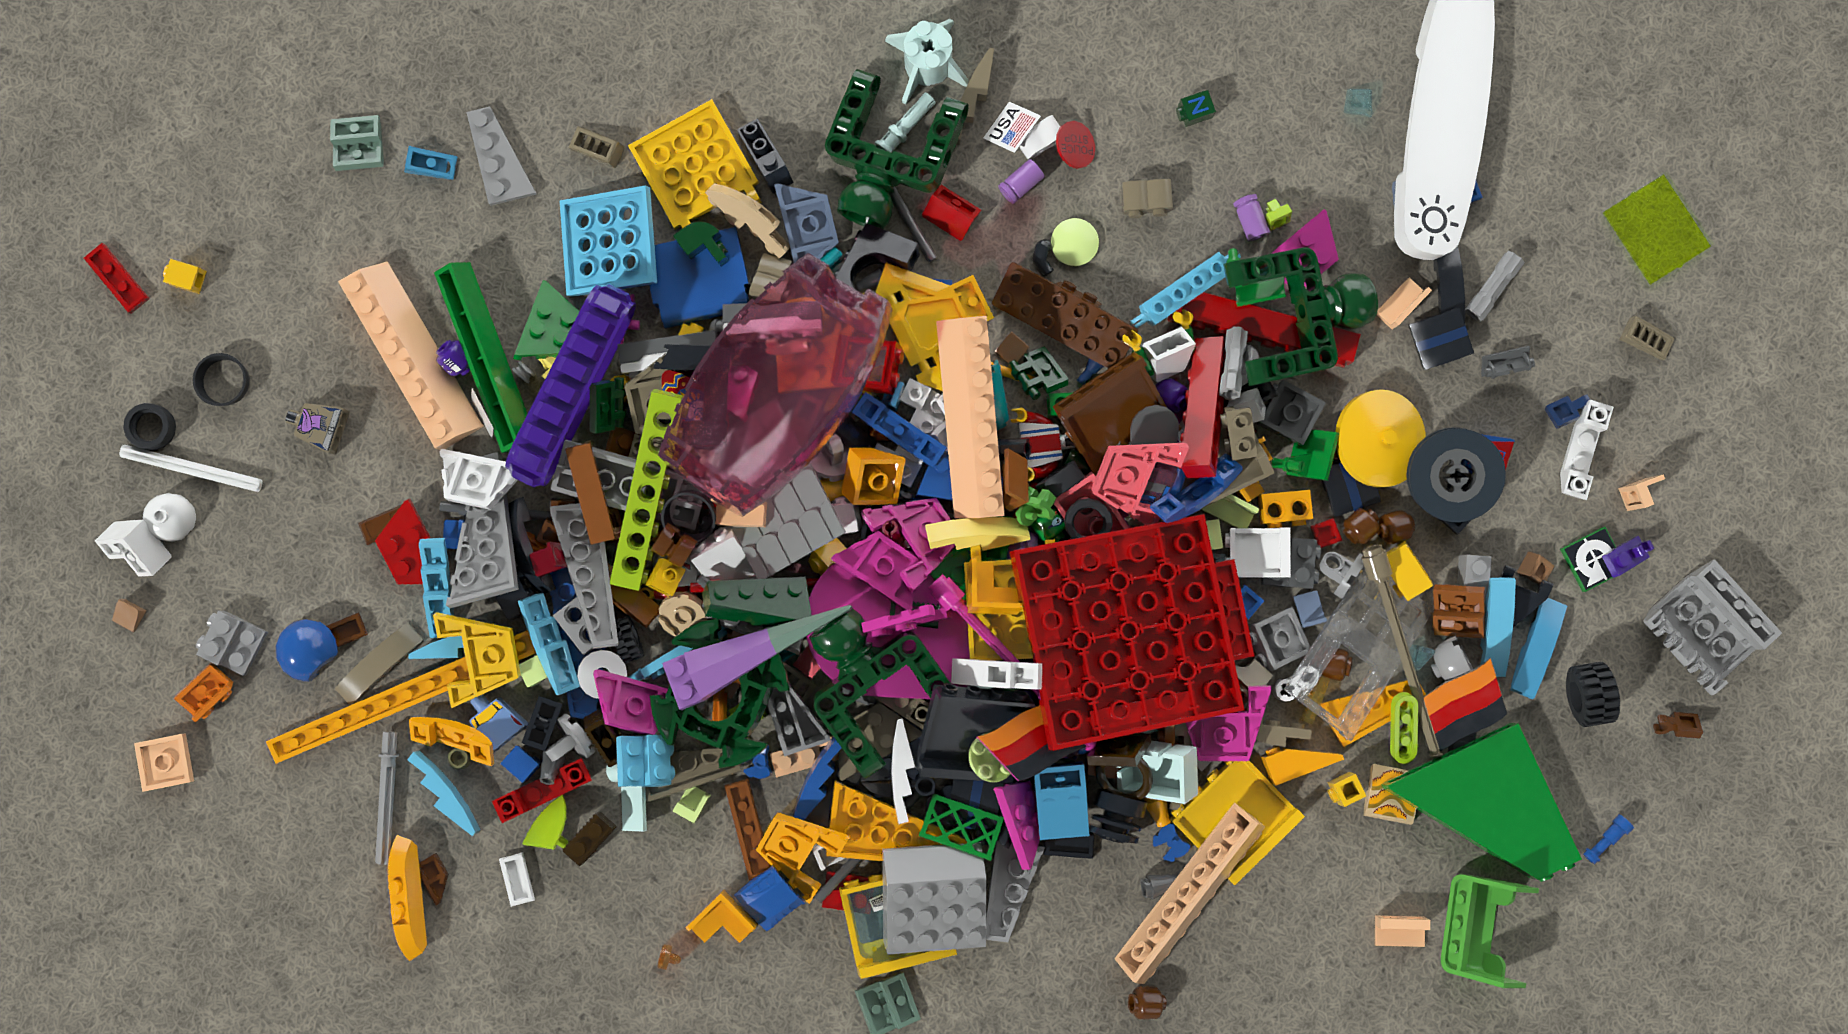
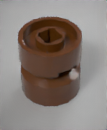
M667 523L651 551L661 557L667 555L669 562L681 568L698 541L687 534L681 536L679 529Z

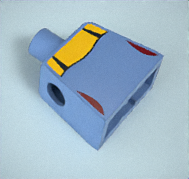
M482 694L470 701L478 712L469 720L470 724L490 739L493 743V754L529 724L502 698H497L489 703Z

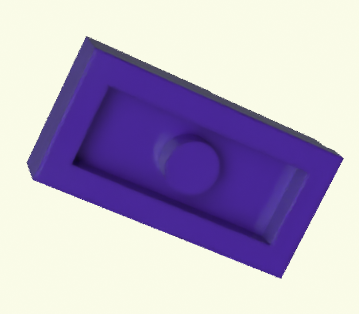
M1635 536L1602 555V558L1614 578L1650 558L1648 551L1655 548L1650 540L1642 542L1639 536Z

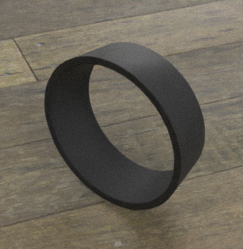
M215 353L206 356L198 363L193 373V387L197 396L205 403L213 406L235 404L245 396L249 388V375L246 368L236 358L225 353ZM222 360L237 363L243 372L241 391L234 399L226 403L214 401L207 395L204 389L206 371L211 365Z
M683 490L665 503L661 513L662 525L665 527L669 523L677 528L670 517V506L676 497L691 495L703 500L710 508L713 516V521L709 528L698 534L685 533L679 529L681 536L687 534L698 541L696 543L698 544L712 534L716 521V509L711 499L704 493L697 490Z

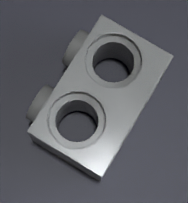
M576 597L555 613L553 617L584 655L590 653L593 647L591 641L586 638L587 628L583 615L577 622L571 619V611L574 608L580 609Z

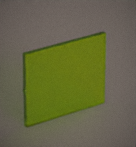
M1664 174L1638 191L1631 192L1630 196L1603 212L1650 285L1676 268H1681L1684 263L1711 247Z

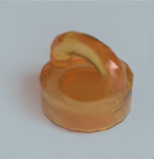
M662 945L657 965L659 969L667 970L668 963H681V957L671 953V945Z

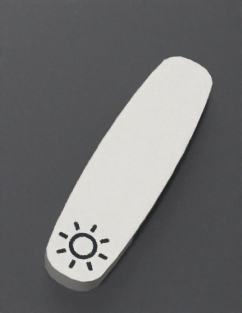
M1430 0L1424 15L1416 46V55L1419 63L1410 107L1403 171L1396 178L1394 237L1396 243L1405 254L1414 258L1435 260L1452 252L1459 244L1466 223L1481 157L1489 104L1495 28L1494 0Z

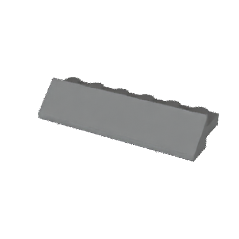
M565 440L551 490L578 497L565 449L580 445V443ZM592 447L607 506L626 510L637 459ZM648 463L650 471H660V466ZM667 468L666 474L670 475V481L667 490L663 489L661 498L665 499V503L683 490H697L706 494L709 483L708 479ZM643 486L642 489L645 495H655V489L652 486ZM691 495L676 497L670 506L672 522L675 525L695 530L704 501ZM645 509L637 511L639 515L650 517L649 512ZM657 513V520H661V513Z

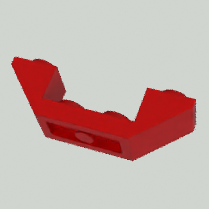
M583 758L560 768L552 785L542 783L539 778L493 800L492 803L501 823L507 822L592 781Z

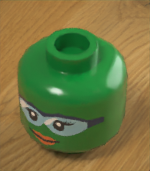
M1051 508L1056 513L1053 519L1037 517L1031 525L1042 542L1053 539L1057 542L1065 536L1063 533L1066 529L1064 518L1056 508Z

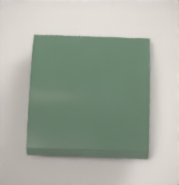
M379 115L331 119L330 141L333 144V167L335 171L384 167Z
M904 972L854 990L870 1034H884L921 1019Z

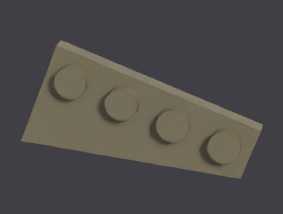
M719 748L673 752L670 756V763L675 769V777L671 780V785L645 787L647 802H652L742 771L741 765L719 768L718 759L723 755L722 749Z

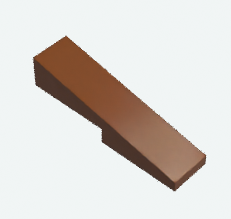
M608 563L609 578L611 579L613 567ZM611 585L613 605L645 628L659 615L660 606L640 589L638 591Z

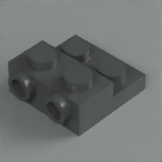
M1281 380L1278 385L1273 384L1278 396L1270 399L1267 406L1265 405L1264 420L1258 421L1257 425L1303 446L1326 402L1285 380Z
M1290 538L1291 577H1262L1261 585L1313 589L1314 584H1318L1319 570L1315 569V560L1320 559L1321 546L1317 545V540Z

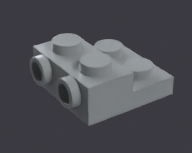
M1293 607L1248 626L1252 646L1256 652L1255 659L1268 671L1276 670L1312 652Z
M218 611L217 614L213 613L207 621V626L210 628L206 636L202 635L196 643V648L199 649L196 655L216 665H222L242 676H246L268 632L227 611Z

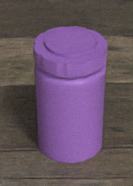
M1029 159L1005 179L1004 183L999 184L998 187L1002 195L1014 204L1018 201L1017 199L1025 195L1045 176L1038 165Z
M1256 194L1244 196L1233 203L1234 207L1237 208L1236 212L1248 242L1262 238L1270 233Z

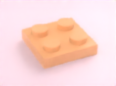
M186 733L134 743L142 792L194 782Z

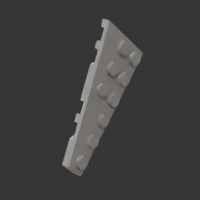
M499 452L481 456L503 461L502 455ZM507 493L491 510L466 505L467 515L465 523H462L455 557L457 565L455 575L451 577L450 584L452 585L450 597H447V607L453 608L519 590Z

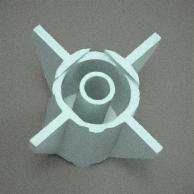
M948 19L939 24L920 21L909 32L887 35L885 42L904 52L905 69L909 76V81L902 103H908L918 84L930 86L943 82L946 77L967 87L970 80L952 58V37L948 32L954 24L953 20Z

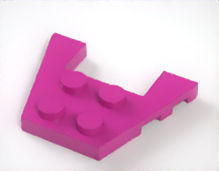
M937 498L906 502L905 505L899 506L887 505L880 509L871 510V508L862 510L861 515L872 532L882 528L886 521H890V523L892 520L895 521L920 562L902 570L900 573L902 580L911 593L915 592L956 547L955 544L930 549L925 525L951 520Z
M933 605L920 606L919 609L902 611L901 614L888 615L862 622L861 624L863 633H871L872 637L878 636L880 638L893 635L894 630L906 632L917 629V625L951 619L952 614L951 609L948 611L944 608L934 610Z
M1271 685L1248 686L1249 711H1238L1186 722L1193 747H1197L1199 761L1250 760L1271 693Z

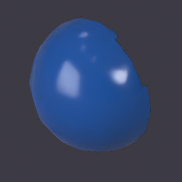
M308 619L295 621L287 626L280 633L275 646L276 658L283 672L293 679L305 682L312 681L318 675L319 669L328 662H331L338 653L336 639L330 629L321 622Z

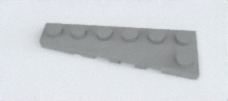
M580 503L550 506V513L559 542L561 543L592 647L595 649L618 646L605 541L591 545Z

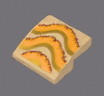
M1377 764L1371 765L1369 788L1366 791L1363 816L1409 825L1413 824L1416 808L1386 791L1381 785L1408 770Z

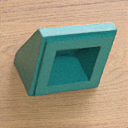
M833 247L815 263L825 274H828L843 261V254Z

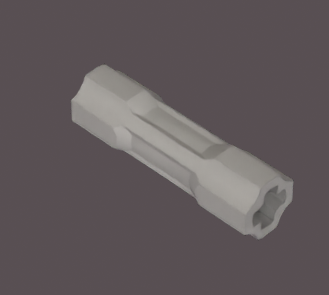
M1511 251L1505 252L1495 266V270L1465 308L1466 314L1476 321H1483L1510 280L1515 277L1525 263L1523 259Z
M1242 327L1227 329L1225 367L1221 375L1219 396L1224 397L1226 400H1234L1241 396L1243 354L1246 351L1248 331H1245Z

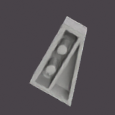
M789 681V691L780 692L777 688H774L767 704L784 757L831 741L825 728Z

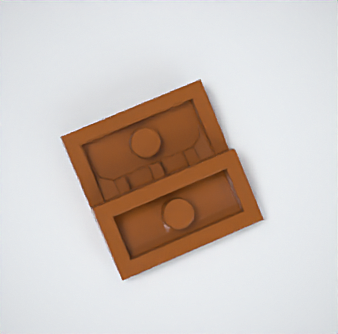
M1435 584L1433 588L1434 635H1456V637L1484 639L1485 587Z

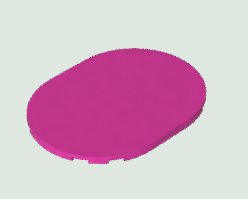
M907 550L908 552L916 556L913 550ZM834 563L822 574L809 597L811 615L847 605L853 606V609L863 617L865 622L890 615L891 601L837 563ZM929 575L915 590L913 601L920 604L924 602L925 605L927 603L930 605L934 604L935 606L939 604L940 609H942L943 606L931 595L932 591L928 588L934 582L933 578ZM898 605L895 606V615L905 611ZM952 609V618L939 621L938 629L917 626V629L911 630V632L918 635L950 682L952 679V658L970 659L968 623L956 610L953 611ZM894 630L893 635L880 638L878 636L872 637V634L868 633L866 642H872V646L882 647L902 633V631ZM811 634L807 635L806 639L809 649L818 666L830 679L835 680L839 675V669L836 668L837 662L828 661L817 654L809 638ZM906 640L902 644V648L906 651H910L915 647L913 640ZM886 654L882 657L881 662L884 665H891L895 657L891 654ZM907 665L886 680L881 679L868 688L867 693L864 694V696L930 699L913 671ZM941 680L934 681L931 684V689L933 690L934 685H944V682ZM850 683L842 685V687L851 692L854 689V686ZM953 684V685H955V686H957V687H967V686H970V685H962V684Z

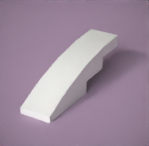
M903 719L897 720L892 747L891 775L898 825L909 822L903 797L912 795L906 771L915 768Z

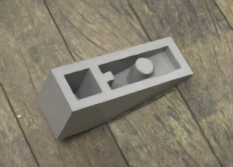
M1460 555L1457 585L1485 587L1486 599L1490 580L1491 556Z

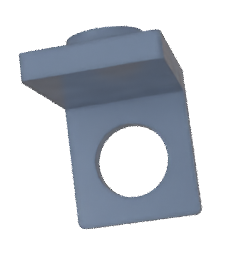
M1318 591L1293 597L1302 628L1327 622Z

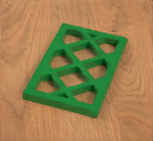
M933 794L919 836L991 861L1004 817ZM936 800L947 803L951 810L938 816L934 809ZM964 809L973 812L975 818L962 824L956 811ZM953 813L959 826L946 832L940 819ZM985 817L998 821L996 828L988 833L981 821ZM935 821L942 832V835L938 837L926 833L928 825ZM978 822L984 835L971 841L965 827ZM961 830L967 843L960 845L951 842L948 836ZM986 838L989 844L987 854L975 850L973 844Z

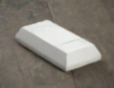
M524 853L500 858L499 861L511 907L534 901L535 897Z

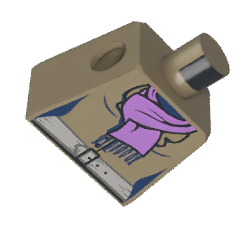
M305 403L301 412L290 409L285 421L296 426L295 437L325 452L336 455L350 411L340 407Z

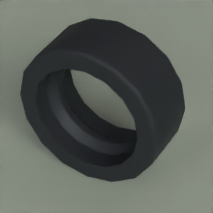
M143 403L129 410L124 418L123 429L126 438L131 444L142 449L158 450L164 448L172 441L175 435L176 423L169 410L156 404ZM149 412L159 415L163 423L159 437L152 441L143 440L137 432V423L140 417Z
M1071 461L1040 481L1036 488L1039 493L1042 489L1049 490L1055 497H1058L1080 482L1084 475L1075 461Z
M1090 498L1080 499L1073 503L1066 512L1064 523L1071 539L1086 537L1080 535L1074 527L1076 514L1084 508H1093L1101 514L1103 526L1098 534L1111 532L1113 525L1111 513L1098 500Z

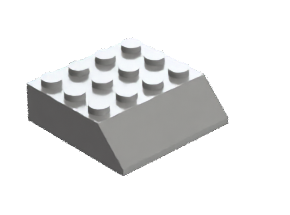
M981 842L973 844L975 850L982 852ZM946 845L882 849L883 943L887 954L986 947V872L984 858Z

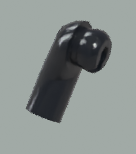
M1047 239L1036 243L1032 257L1033 262L1044 277L1054 271L1047 261L1048 252L1052 249V244Z

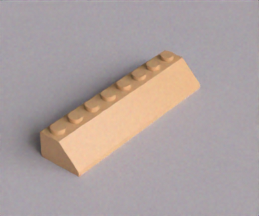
M384 262L365 267L338 281L433 446L438 450L446 449L484 427L455 376L449 375L437 363L438 355L436 351L438 347L390 264Z
M987 316L936 321L954 518L1004 516Z
M1236 803L1230 807L1114 958L1133 982L1145 984L1154 975L1156 968L1170 954L1172 947L1184 936L1186 929L1192 921L1200 915L1202 908L1209 899L1214 897L1216 890L1230 876L1232 869L1239 860L1244 858L1246 851L1252 843L1260 837L1265 826Z

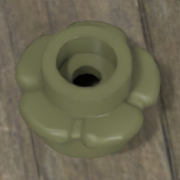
M455 747L449 751L448 761L453 769H465L470 765V752Z

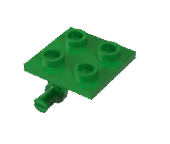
M1232 248L1228 250L1226 263L1240 260L1237 249ZM1284 277L1235 287L1237 307L1286 297Z
M1312 429L1303 446L1294 442L1291 457H1285L1284 459L1273 458L1271 465L1273 468H1280L1287 472L1286 475L1328 481L1339 433Z

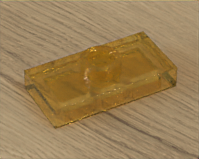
M1319 675L1317 684L1311 690L1308 689L1303 698L1305 707L1300 721L1308 724L1314 723L1330 678Z

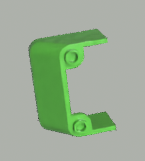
M1456 875L1451 882L1441 952V965L1443 969L1454 975L1501 988H1526V983L1505 977V962L1499 955L1490 953L1497 905L1507 906L1513 903L1516 892L1539 893V888L1479 876Z

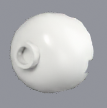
M167 493L158 495L148 502L144 508L143 520L146 522L149 531L157 539L174 542L182 540L192 531L195 526L196 513L193 505L185 497Z

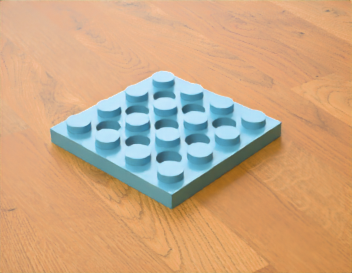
M645 185L560 200L566 296L587 295L596 285L604 286L610 284L619 289L657 284L650 187ZM631 208L632 216L629 220H625L624 212L626 209ZM606 212H609L610 220L604 224L602 217ZM587 215L589 218V223L586 227L583 228L581 226V220L584 216ZM629 232H633L634 239L632 243L627 244L625 240L626 235ZM610 235L612 237V244L605 248L604 240ZM589 239L591 246L589 250L584 251L583 243ZM631 256H634L636 263L629 269L627 261ZM612 259L614 267L610 272H607L606 263ZM591 263L592 272L586 275L584 272L585 266Z

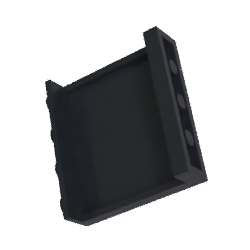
M949 683L934 685L914 762L920 777L985 781L979 778L970 766L969 749L976 737L995 731L1020 713L1027 711L1028 707L1035 708V703L1026 691L1019 689L1004 691L996 687L981 689L972 685L957 687ZM1010 774L1000 782L1014 783L1015 778Z

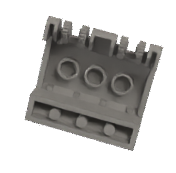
M1716 560L1708 562L1684 577L1649 609L1643 620L1650 630L1654 629L1653 633L1657 637L1665 632L1668 634L1663 644L1670 648V652L1684 667L1687 666V670L1690 673L1701 670L1697 681L1701 685L1704 684L1703 688L1711 696L1718 693L1728 684L1727 680L1723 679L1755 650H1765L1782 634Z

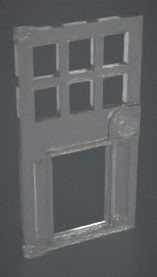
M1364 566L1284 688L1287 693L1338 730L1339 734L1349 741L1353 740L1358 729L1401 663L1397 647L1394 651L1383 642L1391 630L1386 610L1380 606L1382 602L1380 591H1378L1373 600L1362 592L1363 587L1368 581ZM1389 576V587L1393 592H1395L1392 586L1396 583L1394 582L1392 577ZM1403 596L1396 605L1398 616H1400L1407 603L1419 611L1410 627L1401 622L1409 649L1434 611V606L1427 601H1423L1418 596L1409 601ZM1356 598L1368 606L1359 623L1347 615ZM1375 612L1386 619L1377 637L1365 628ZM1342 644L1370 665L1371 668L1341 716L1337 719L1310 699L1308 694Z

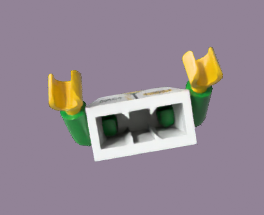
M1183 309V315L1177 311L1174 312V321L1180 323L1182 327L1143 343V347H1140L1142 337L1133 330L1134 337L1132 340L1125 334L1123 335L1124 343L1133 348L1132 353L1135 352L1144 358L1147 364L1145 369L1156 382L1168 379L1185 370L1191 355L1195 351L1196 343L1192 327H1189L1193 320V315L1189 311Z

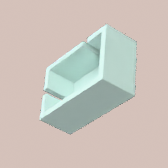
M1151 741L1142 758L1147 762L1152 771L1153 784L1150 792L1144 798L1186 804L1198 795L1197 747L1179 744L1172 747V743ZM1125 766L1117 772V787L1119 791L1135 792L1142 786L1143 776L1138 767Z

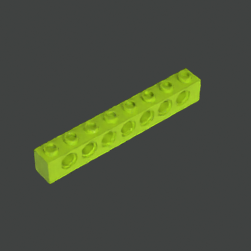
M653 389L651 392L610 579L611 585L639 591L641 585L646 584L648 580L649 570L645 569L647 560L651 561L654 553L651 551L653 546L650 545L652 537H657L660 523L656 522L657 513H662L665 499H662L661 495L663 489L667 490L670 481V475H667L666 472L668 465L672 466L676 451H672L673 441L678 442L681 427H678L677 423L678 418H683L686 403L682 402L684 395ZM665 412L669 414L671 423L662 424L658 419L659 413ZM662 437L666 442V447H655L653 438ZM648 462H658L661 468L660 471H650ZM643 486H652L655 489V495H645L642 489ZM639 509L647 510L650 518L647 520L639 518L637 511ZM632 534H642L645 542L636 543L632 538ZM636 557L640 565L637 567L630 566L627 558Z

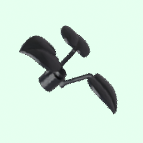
M883 757L886 765L867 779H864L862 776L861 783L869 791L879 796L893 797L892 758ZM919 773L915 779L907 776L910 785H915L916 791L920 795H930L925 803L926 814L934 793L950 799L952 785H945L939 791L935 788V778L920 777ZM936 800L934 809L939 816L947 812L949 805ZM947 816L940 819L942 825L950 826L953 828L958 827L953 825H947Z

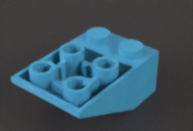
M1082 761L1056 763L1050 765L1039 774L1034 775L1040 840L1089 836L1084 763Z

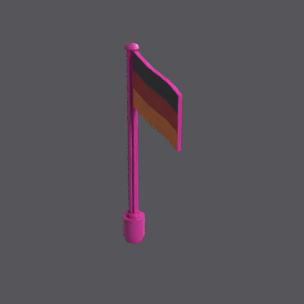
M942 574L928 587L932 591L931 595L946 611L949 609L956 610L1003 661L1020 662L974 613H968V607L962 598L965 593L949 577L946 578ZM1031 689L1041 700L1039 689ZM1040 705L1020 713L995 731L976 737L1017 781L1039 774L1068 754L1082 748L1089 751L1097 744L1096 741L1054 751L1049 750Z

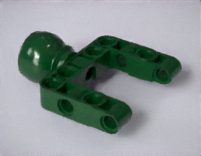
M856 69L825 141V150L835 163L855 169L857 172L855 175L857 181L850 183L841 192L838 199L837 212L846 219L861 226L868 223L884 229L892 216L893 206L889 194L894 193V187L901 184L926 193L934 192L939 188L967 118L969 104L946 97L940 112L936 113L926 137L927 143L921 157L915 158L896 151L891 153L877 148L874 144L860 140L879 91L881 77ZM856 102H861L859 107L852 108ZM943 130H950L946 136H939ZM843 145V149L836 153L835 149ZM862 152L866 153L862 159H856L858 154ZM910 167L907 173L900 174L902 168ZM932 174L928 181H922L924 175Z
M1308 247L1223 264L1229 288L1267 282L1281 277L1286 278L1291 303L1294 304L1298 323H1296L1301 349L1245 361L1246 364L1244 365L1249 386L1334 367L1338 360V353L1332 327L1337 325L1342 328L1358 329L1374 321L1377 315L1378 295L1370 278L1364 274L1348 273L1341 275L1329 285L1323 286L1316 253Z
M852 607L850 611L817 629L809 637L817 654L828 661L837 662L836 668L839 669L838 677L815 694L814 708L864 779H867L884 767L886 763L849 712L847 706L866 694L868 688L881 679L886 680L905 665L909 666L930 699L933 691L931 684L934 681L941 680L944 684L952 683L914 632H902L882 647L872 646V642H866L868 633H863L861 624L865 620ZM906 640H913L915 642V647L910 651L902 648V644ZM884 655H893L895 657L894 662L891 665H884L881 662ZM845 683H850L854 686L853 691L849 694H844L840 691L841 686ZM823 698L833 700V705L829 708H823L819 703ZM853 738H859L862 741V744L857 748H852L848 745L849 741Z

